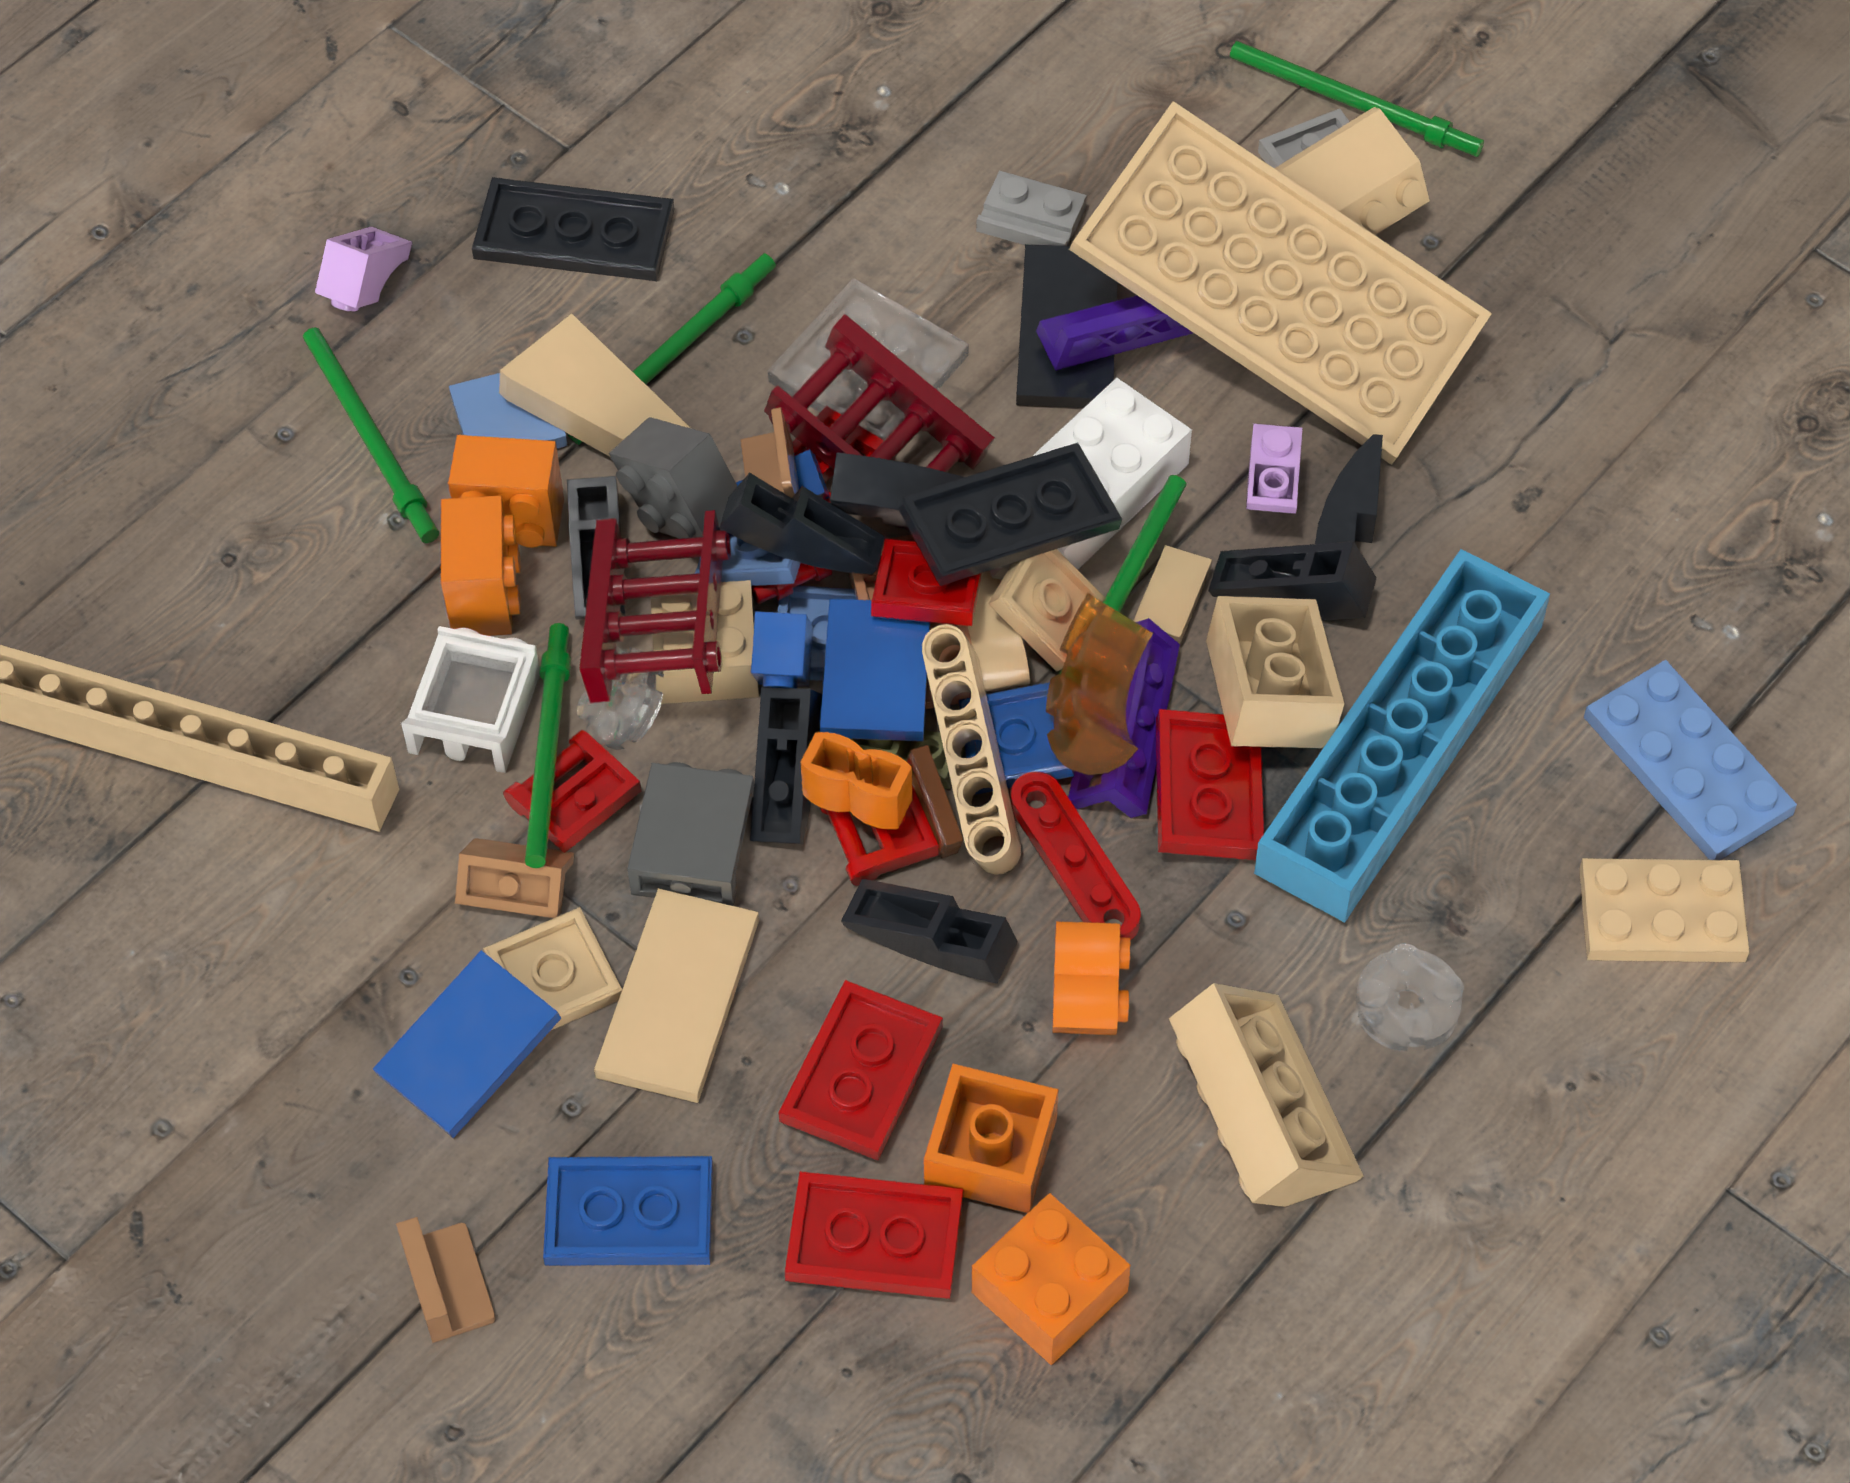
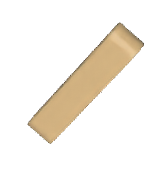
M990 571L982 573L973 625L968 626L972 646L978 657L986 694L1030 685L1029 668L1022 637L988 604L1002 581L1001 579L992 578Z
M949 624L939 625L932 628L925 635L922 643V654L965 846L971 857L986 872L994 875L1004 874L1011 871L1018 864L1021 856V845L978 657L974 647L960 629ZM951 645L960 646V652L954 660L944 663L939 662L940 655L945 648ZM962 692L971 693L970 702L966 707L960 710L950 709L951 701L956 695ZM971 740L982 741V747L976 756L961 758L962 748L967 742ZM992 788V798L986 805L982 807L972 806L973 795L978 790ZM994 836L1004 837V845L997 854L993 856L982 855L984 843L989 838Z

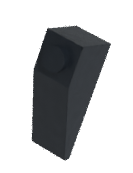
M1354 541L1220 551L1208 591L1213 597L1316 599L1321 620L1353 619L1366 617L1377 577Z
M761 687L750 841L803 844L811 802L803 795L800 762L814 734L820 732L822 694L812 689Z

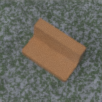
M780 407L771 409L774 432L740 439L745 477L750 472L792 498L799 490L792 438Z
M475 838L459 853L455 904L556 918L562 913L565 873L573 865L574 853L547 849L545 865L541 868H531L525 864L526 845Z
M418 1217L396 1223L432 1343L494 1323L495 1314L466 1224L458 1223L423 1235Z

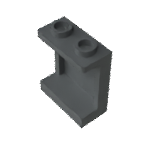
M680 762L669 764L651 763L627 868L631 895L655 898L659 888L734 906L737 894L736 871L749 810L753 808V776L743 775L741 772L733 769L713 771L692 768Z

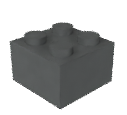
M649 417L609 452L618 470L616 477L619 483L632 495L639 508L637 510L638 518L650 531L655 533L661 532L678 539L703 537L705 511L715 510L720 527L728 497L736 489L737 484L709 433Z

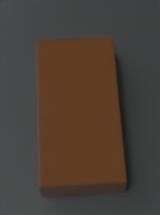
M925 745L910 751L906 762L912 767L913 788L939 845L938 856L942 859L957 854L962 845L963 838L929 747Z

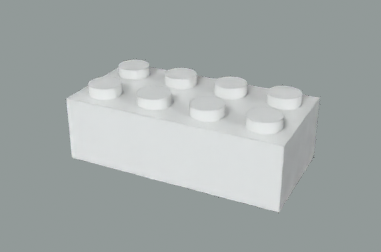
M1116 378L1033 456L1078 442L1122 517L1121 529L1163 489L1170 475H1178L1189 464L1192 429ZM1120 529L1058 548L1057 550L1078 570Z

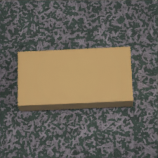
M1165 545L1133 623L1149 618L1181 644L1211 571L1212 559Z

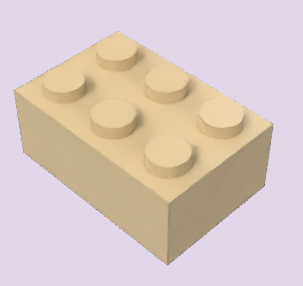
M1218 596L1206 643L1231 746L1324 748L1338 727L1345 703L1316 599Z

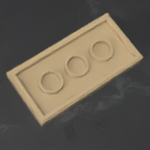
M658 888L594 1069L597 1079L695 1103L699 1102L759 923L758 912Z

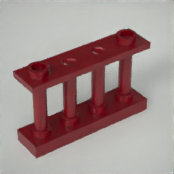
M846 314L832 327L825 348L830 351L831 356L792 397L777 385L771 391L764 412L769 415V419L773 424L771 409L781 407L790 434L832 469L835 468L836 453L861 455L845 439L882 400H889L904 412L905 418L869 457L893 460L919 431H926L939 441L943 447L926 466L927 468L948 472L957 462H964L974 470L984 459L995 439L994 436ZM845 369H852L867 382L868 387L829 428L807 409ZM895 526L898 528H905L909 533H911L908 527Z
M715 510L705 511L703 537L630 543L629 538L621 537L616 518L596 520L579 667L590 703L610 702L612 681L619 680L621 674L695 669L701 694H712L714 672H721L722 669L721 648L719 641H716L723 560H730L731 558L730 536L728 532L720 530ZM701 557L700 573L635 579H626L624 575V569L631 568L632 563ZM698 594L697 608L693 611L622 616L620 611L621 605L628 604V599ZM694 631L693 648L619 654L616 649L617 642H623L626 636Z

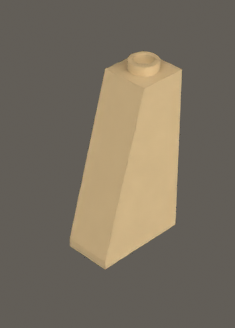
M570 314L500 369L499 394L503 398L610 456L609 452L649 417L690 428L573 314Z

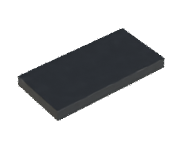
M492 177L472 245L473 259L657 282L675 210L674 199Z
M1025 244L1016 405L1084 408L1114 380L1115 354L1055 370L1036 332L1041 320L1117 301L1118 282L1070 251V246Z
M1078 442L900 497L897 507L940 586L1118 530L1122 522V517Z

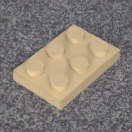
M1582 858L1579 871L1587 960L1746 962L1749 954L1739 860Z

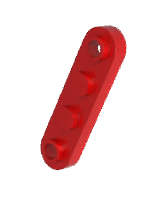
M1030 772L1020 776L1011 788L1013 814L1081 920L1089 923H1105L1110 919L1119 920L1122 923L1120 925V937L1130 938L1131 941L1137 935L1140 927L1141 911L1139 904L1061 785L1054 777L1043 772ZM1032 801H1040L1044 806L1033 808L1028 804Z

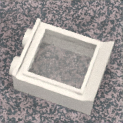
M439 626L438 637L408 718L401 723L408 753L418 755L425 736L443 740L445 754L456 761L465 759L469 745L492 750L495 770L506 773L540 676L536 646L518 638L501 639L481 635L468 628L451 629Z

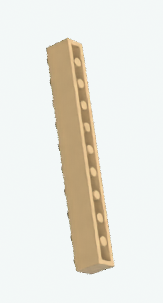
M0 645V721L379 832L399 792L391 757Z

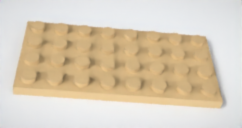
M1174 101L1076 236L1069 249L1359 444L1363 445L1373 434L1383 435L1381 458L1391 465L1492 314Z

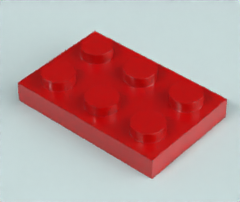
M1159 709L1156 717L1158 852L1256 860L1258 842L1264 835L1261 747L1231 746L1224 714Z
M845 980L778 1112L779 1122L878 1161L943 1028V1017Z
M800 1171L785 1266V1281L951 1299L963 1189Z

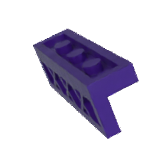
M1138 295L1041 320L1036 330L1055 370L1193 334L1192 331Z
M1149 618L1110 630L1098 653L1073 771L1074 776H1072L1068 795L1076 809L1109 801L1130 818L1147 814L1156 768V717L1159 709L1167 710L1180 646L1177 641ZM1129 643L1128 650L1115 663L1118 646ZM1121 681L1120 691L1106 705L1108 694ZM1113 722L1111 734L1097 748L1099 737ZM1104 765L1101 783L1089 787L1092 777Z

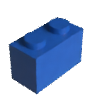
M755 611L751 674L759 685H763V687L795 689L797 687H810L813 626L807 614Z

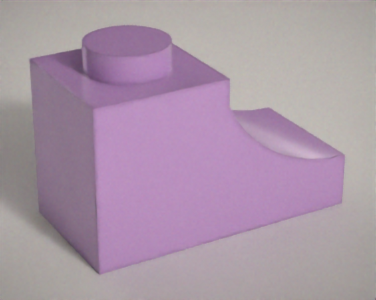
M374 227L327 239L315 293L331 299V305L345 311H358L360 307L378 302L380 292L391 273L402 262L408 260L412 242Z

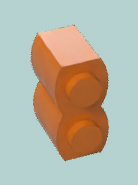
M829 732L815 733L800 762L803 795L811 803L823 809L835 812L850 811L856 818L870 826L881 829H898L912 801V767L904 759L893 753L877 749L863 750L856 742L845 736Z
M1056 921L1052 1033L1116 1035L1118 1022H1128L1129 990H1119V969L1129 970L1130 938L1120 937V924Z

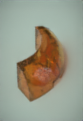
M1087 593L1078 608L1061 644L1060 651L1067 654L1061 674L1050 679L1046 712L1054 716V729L1047 734L1056 758L1071 770L1094 775L1109 773L1124 765L1138 750L1130 739L1127 730L1126 705L1135 669L1153 633L1090 593Z

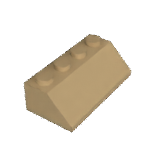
M1373 107L1275 167L1276 170L1374 235L1430 201L1420 160L1382 110Z
M1213 983L1169 1018L1177 1036V1047L1189 1062L1198 1082L1197 1091L1213 1115L1218 1126L1219 1140L1229 1151L1239 1173V1184L1252 1203L1286 1207L1355 1183L1364 1177L1279 995Z

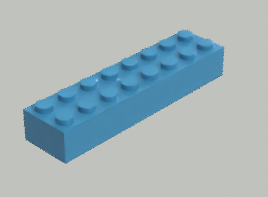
M1460 549L1258 842L1254 874L1345 923L1541 630L1550 593Z

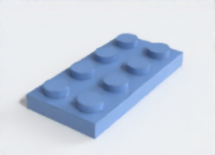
M1667 660L1662 661L1586 707L1584 719L1709 860L1723 859L1794 814L1797 806L1795 801Z

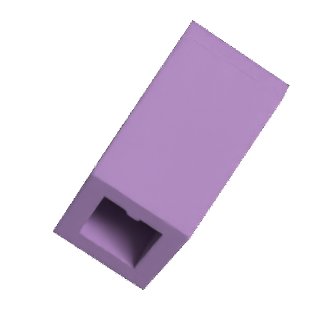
M1253 424L1246 509L1296 514L1302 428Z

